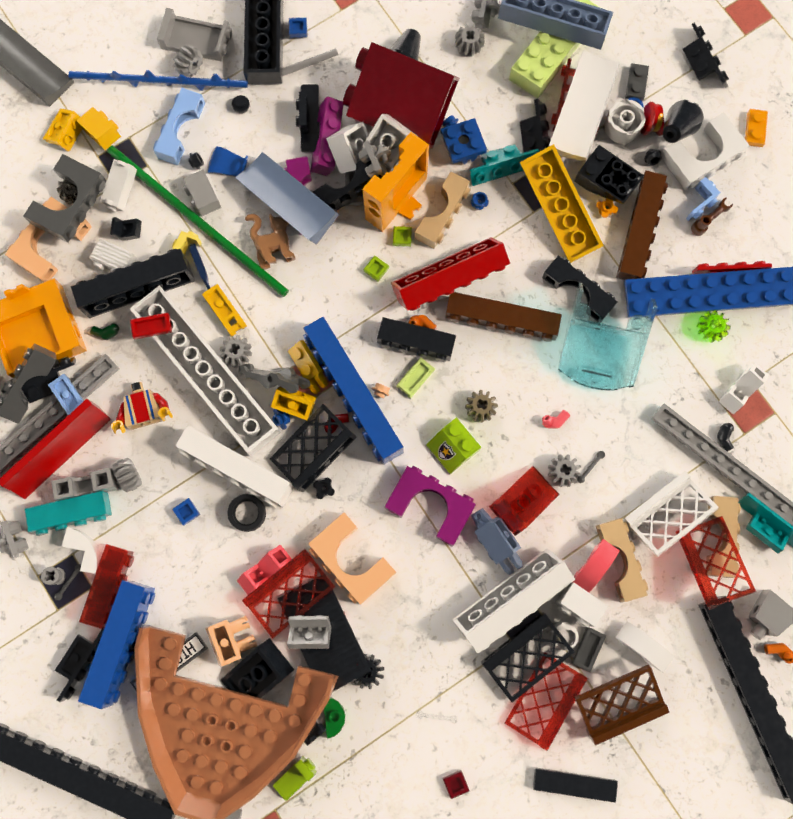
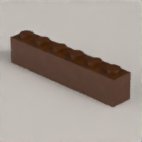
M647 170L643 174L645 176L639 184L616 278L623 280L645 278L647 272L645 263L649 261L652 250H649L650 244H653L656 233H653L654 227L658 226L660 217L657 216L658 211H661L664 204L662 195L666 193L668 187L666 175Z
M457 292L450 294L445 318H448L451 322L458 323L463 321L467 322L470 326L482 325L489 330L501 329L505 333H520L527 338L535 336L546 342L555 341L558 337L562 314Z

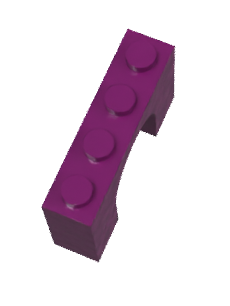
M407 466L384 508L402 518L411 500L417 494L430 491L440 495L446 503L447 516L436 538L453 547L476 506L473 503L474 499L466 494H463V496L457 494V490L450 485L445 487L439 484L440 480L432 475H429V477L423 475V471L416 466H412V468Z

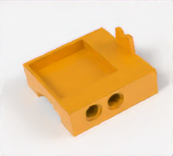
M412 132L399 145V161L389 173L386 172L381 179L374 175L362 189L365 220L382 232L398 213L411 220L414 217L413 211H419L422 207L413 195L427 179L429 144Z
M55 278L31 288L21 284L16 286L15 289L4 291L6 298L0 300V356L8 376L15 377L13 374L18 364L22 365L25 360L23 355L28 347L32 348L34 343L56 353L57 360L64 357L71 358L87 351L63 286Z

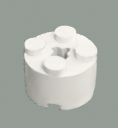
M633 100L615 103L605 121V134L611 140L621 145H627L634 141L645 124L646 117L643 107Z

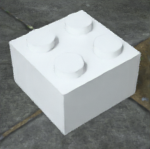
M381 114L366 141L368 140L376 148L380 144L383 148L388 147L391 155L388 157L389 162L386 164L393 168L399 161V145L412 131L388 114Z
M364 122L346 126L326 138L340 174L356 170V163L360 161L358 153L364 149L362 145L369 136Z
M570 583L569 587L563 589L555 601L560 612L565 615L574 616V621L577 624L587 628L589 626L596 627L608 608L605 603L575 583Z

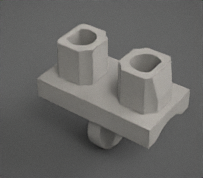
M474 0L475 7L480 8V10L472 11L471 19L473 23H481L483 28H488L490 17L494 18L495 15L499 14L500 4H498V0Z
M368 140L363 143L365 148L358 153V156L364 164L370 160L372 162L371 165L365 168L367 175L370 178L374 175L384 176L388 172L384 164L389 162L390 149L388 147L383 148L381 144L376 148Z
M7 521L0 523L5 538H2L0 533V552H7L5 545L8 544L12 557L15 559L19 557V553L29 549L25 538L17 541L13 540V535L23 532L19 521L8 524Z

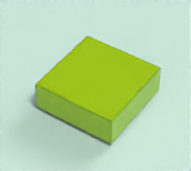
M394 226L393 246L411 247L412 227Z
M374 255L363 271L379 282L389 269V265Z

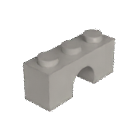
M112 468L90 472L91 475L84 477L70 476L51 481L54 500L56 501L99 491L110 492L119 490V482Z

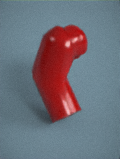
M348 413L335 415L342 423H349ZM339 425L332 426L331 434L336 431ZM324 426L325 432L328 433V426Z

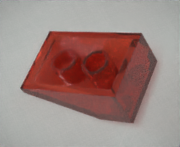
M532 466L504 491L489 508L497 517L502 518L508 529L516 536L526 529L556 499L559 493Z

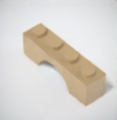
M450 171L441 190V194L447 202V207L438 216L423 218L415 232L416 240L435 249L437 244L440 245L445 237L443 234L445 229H450L454 221L452 217L455 213H459L463 198L467 199L470 194L469 180Z
M712 496L709 498L719 508L709 518L720 526L723 541L715 553L706 556V576L736 578V574L739 572L737 554L739 553L740 546L737 542V535L740 532L738 515L740 514L741 506L738 503V498Z
M622 518L597 525L596 529L600 541L604 539L617 548L623 559V573L614 583L620 602H628L648 596L647 582L645 579H642L640 573L642 571L641 564L634 555L635 546L632 541H629L627 535L629 533L627 523L623 522Z

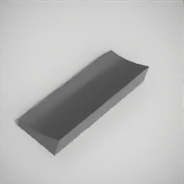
M0 19V66L50 107L74 83L73 79L69 78L64 71Z

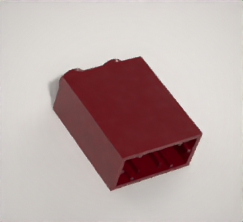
M371 42L369 49L362 47L355 64V69L361 71L356 85L349 84L343 98V105L348 107L346 116L374 127L381 114H388L429 144V149H433L460 78Z

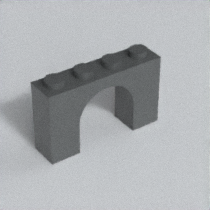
M62 154L53 170L60 178L77 186L78 195L75 202L67 209L56 211L32 201L23 217L30 224L68 243L75 236L80 223L85 220L86 213L90 207L95 204L98 194L105 188L106 179L100 172Z

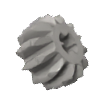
M468 24L465 25V28L460 27L455 35V46L458 47L459 53L464 51L465 56L468 53H471L472 56L475 52L480 53L485 43V35L481 32V27L475 28L474 24L472 27H469Z
M185 44L176 53L177 55L173 59L175 61L173 66L179 74L185 77H192L200 69V65L203 63L201 61L203 56L196 47Z
M237 335L235 340L232 336H229V342L223 340L225 346L220 347V351L223 352L220 357L225 359L226 365L231 363V366L235 368L237 363L241 366L243 365L242 361L249 362L246 356H252L250 351L252 346L247 344L246 338L241 339Z
M561 454L558 455V460L553 458L551 460L553 465L548 466V469L553 471L548 476L555 477L552 483H556L559 480V487H562L564 482L567 487H570L571 482L577 483L576 477L581 476V473L576 471L581 468V465H574L577 461L576 458L569 461L570 455L568 454L565 456V459ZM562 468L568 469V472L566 473V475H565L564 472L561 473L560 470H561Z
M121 459L113 464L114 475L122 490L129 492L141 486V478L131 459Z

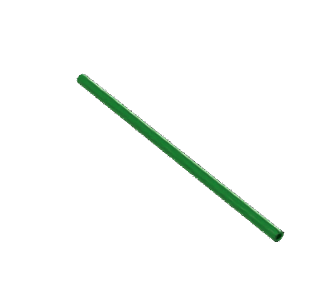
M113 145L107 149V152L116 160L137 169L135 176L282 297L288 294L289 290L121 151Z

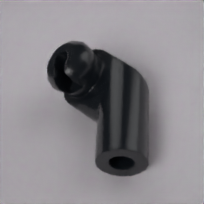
M724 423L717 435V439L727 452L734 448L729 440L734 431V426L731 423Z

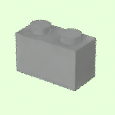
M204 169L183 178L186 183L183 187L187 196L191 195L193 201L190 202L195 212L199 211L201 216H204L222 208Z

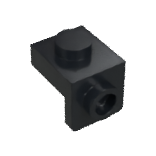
M112 217L110 234L122 241L139 239L142 221L137 218L121 220L117 217Z

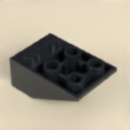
M598 145L577 173L574 182L591 193L624 204L645 175Z

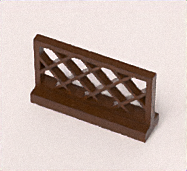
M649 664L575 696L576 703L587 728V734L595 746L670 713L668 706L664 703ZM648 673L649 678L646 685L638 682L642 674ZM624 682L631 683L627 693L619 690ZM636 685L644 688L640 698L632 695ZM606 690L613 691L609 701L601 698ZM649 690L655 692L656 699L651 701L645 700ZM617 694L626 696L621 706L614 703ZM588 698L594 700L590 709L583 707L581 701ZM630 698L638 701L633 709L626 708ZM599 702L607 704L603 714L595 711ZM611 707L620 709L617 716L613 718L608 716ZM592 716L600 717L599 724L591 727L590 720Z

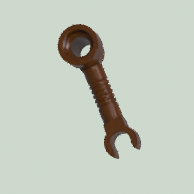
M723 198L716 209L708 215H703L692 224V233L702 236L707 231L711 221L721 213L729 211L733 203L727 206L724 203L727 198Z

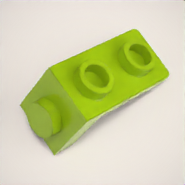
M302 756L274 783L273 787L287 801L301 786L315 776L317 772L315 770L316 766L309 758L306 759Z

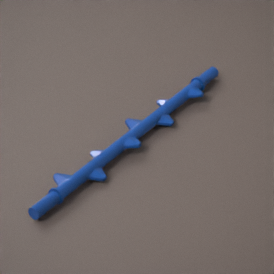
M146 70L144 75L119 74L116 71H112V73L68 72L69 78L99 80L103 83L106 80L128 81L133 87H137L139 82L164 83L167 86L172 84L195 85L200 91H203L205 86L248 88V81L221 79L216 73L210 79L185 77L182 74L178 77L155 76L150 70Z

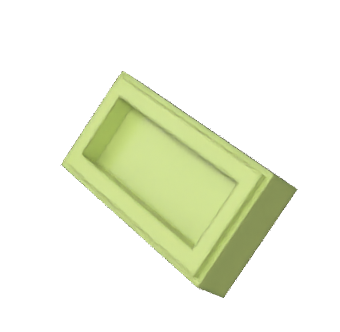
M420 357L396 387L412 398L435 371V368Z

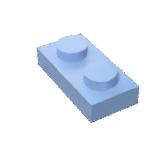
M62 374L48 384L68 415L84 401L66 374Z

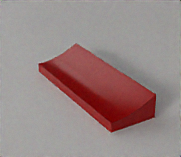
M89 399L84 400L0 478V486L26 499L102 429L111 418L98 405Z

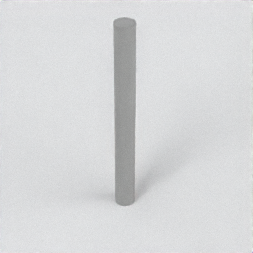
M335 48L282 69L283 76L338 55V51Z

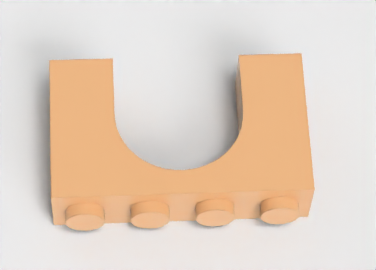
M50 197L48 201L43 203V206L51 210L59 211L68 208L53 197ZM86 219L80 223L74 236L80 241L92 227ZM29 224L26 229L20 232L14 244L9 246L5 255L42 282H46L52 279L58 269L37 252V242L46 231Z
M343 513L308 543L311 547L309 551L316 559L318 557L324 562L322 567L329 574L331 572L334 573L337 577L335 582L340 588L343 589L345 587L350 592L347 596L354 604L358 602L361 605L394 576L396 571L384 557L361 575H349L341 570L337 563V550L341 543L358 529L351 519Z

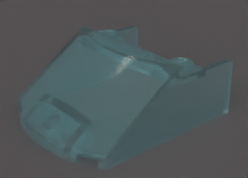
M579 283L567 324L558 370L568 376L570 380L592 389L615 391L620 388L634 387L657 311L655 299L650 300L646 316L634 315L629 319L626 329L589 321L591 310L586 303L580 302L583 294V283Z

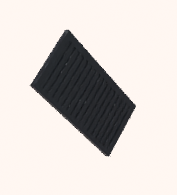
M326 574L278 598L287 621L290 616L323 615L329 617L331 624L329 649H301V652L310 669L338 676L332 692L372 671Z

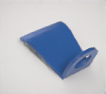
M217 146L211 156L208 173H219L236 177L246 169L248 155L243 158L225 148Z

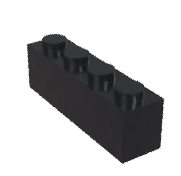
M382 317L377 343L384 348L390 349L395 347L403 353L411 351L417 353L416 355L427 358L431 356L435 357L437 361L446 362V360L450 361L456 335Z

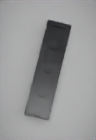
M535 768L533 790L616 803L617 780Z

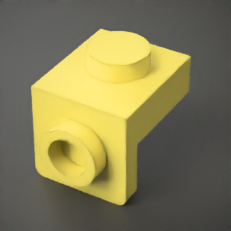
M181 231L178 239L174 240L172 249H181L185 255L190 243H195L199 247L202 243L197 234L188 231V233Z

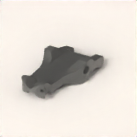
M248 363L239 366L238 369L239 376L244 374L246 379L258 380L266 389L278 385L289 393H295L299 390V386L302 389H306L311 384L308 379L297 375L293 368L287 367L281 371H267L255 369L253 364Z

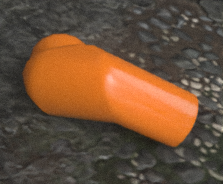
M774 643L764 645L766 654H777L786 663H793V651L786 644Z

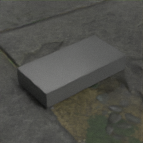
M586 627L571 664L591 672L606 635Z

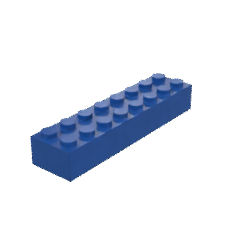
M324 316L303 328L305 331L303 337L310 350L314 349L312 352L315 355L316 361L320 366L324 365L322 367L324 374L329 382L333 380L334 383L332 385L338 397L342 396L344 398L342 399L344 407L348 413H353L352 418L358 430L362 428L364 431L362 434L367 445L372 444V451L377 461H382L385 465L403 454L404 447Z

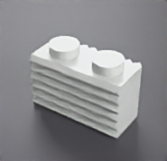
M99 239L90 255V259L94 262L93 265L100 270L108 269L110 273L114 269L131 266L137 260L133 253L102 239Z

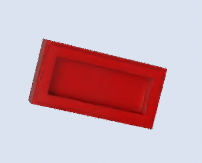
M169 313L130 320L134 340L172 333Z

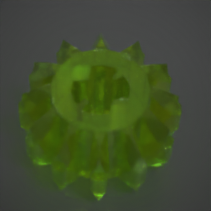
M717 310L712 313L707 311L704 313V316L699 317L700 322L697 323L696 327L700 328L698 334L704 335L703 340L709 338L710 343H713L715 340L719 342L728 335L727 330L731 326L726 324L729 318L724 319V313L718 315Z

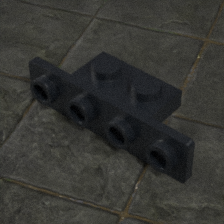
M695 22L691 25L699 39L682 50L696 77L700 81L716 71L724 87H728L726 81L729 80V77L725 70L721 71L718 67L721 65V62L717 55H712L713 47L710 41L707 40L705 42L703 36L706 34L702 26L697 27Z
M302 84L299 99H296V110H299V116H296V127L300 128L301 152H314L319 140V122H317L318 84Z
M538 98L534 99L536 116L520 121L524 153L535 149L542 151L549 147L551 141L548 136L550 127L546 120L547 107Z
M65 357L59 360L58 364L53 365L47 376H35L27 380L21 389L29 404L54 394L48 384L60 377L58 371L75 365L76 358L69 359V357ZM5 386L1 389L2 394L6 392L4 391Z
M102 628L94 642L89 641L80 634L77 635L56 667V672L69 679L57 698L58 702H63L66 699L69 700L76 690L74 689L78 681L81 682L87 673L85 669L89 663L92 664L104 628Z

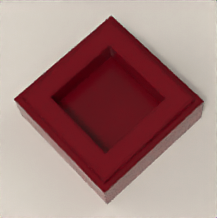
M462 770L443 778L451 799L470 791Z

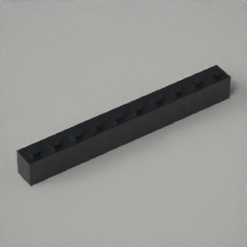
M718 596L698 606L785 801L793 804V738L787 733L785 729L786 722L782 715H779L776 708L778 706L777 702L768 691L767 687H769V684L760 673L759 661L751 653V644L748 638L743 635L741 621L734 615L733 603L726 596Z
M0 723L1 762L126 819L175 818L176 815L167 798L161 799L156 797L157 794L151 790L143 791L137 788L138 785L133 782H123L119 780L120 777L116 774L103 773L101 768L96 765L90 764L88 766L82 763L83 760L78 757L71 756L70 758L64 755V751L58 748L50 749L46 747L45 742L28 739L27 734L19 731L15 733L9 730V726Z

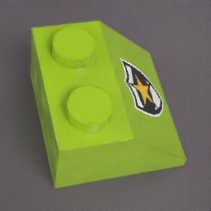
M457 417L426 444L449 474L453 473L481 449V446Z

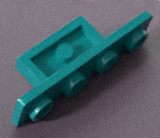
M514 144L482 154L481 161L484 165L469 170L471 184L476 186L524 171L520 162L540 151L535 149L521 154Z
M750 493L738 501L740 506L752 515L746 530L777 554L783 551L786 543L793 547V526Z

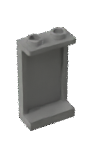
M166 8L157 41L161 49L179 52L180 47H184L185 44L191 45L201 52L203 58L222 62L223 56L227 54L228 39L232 37V29L229 26V22L225 20L223 25L176 16L173 9Z

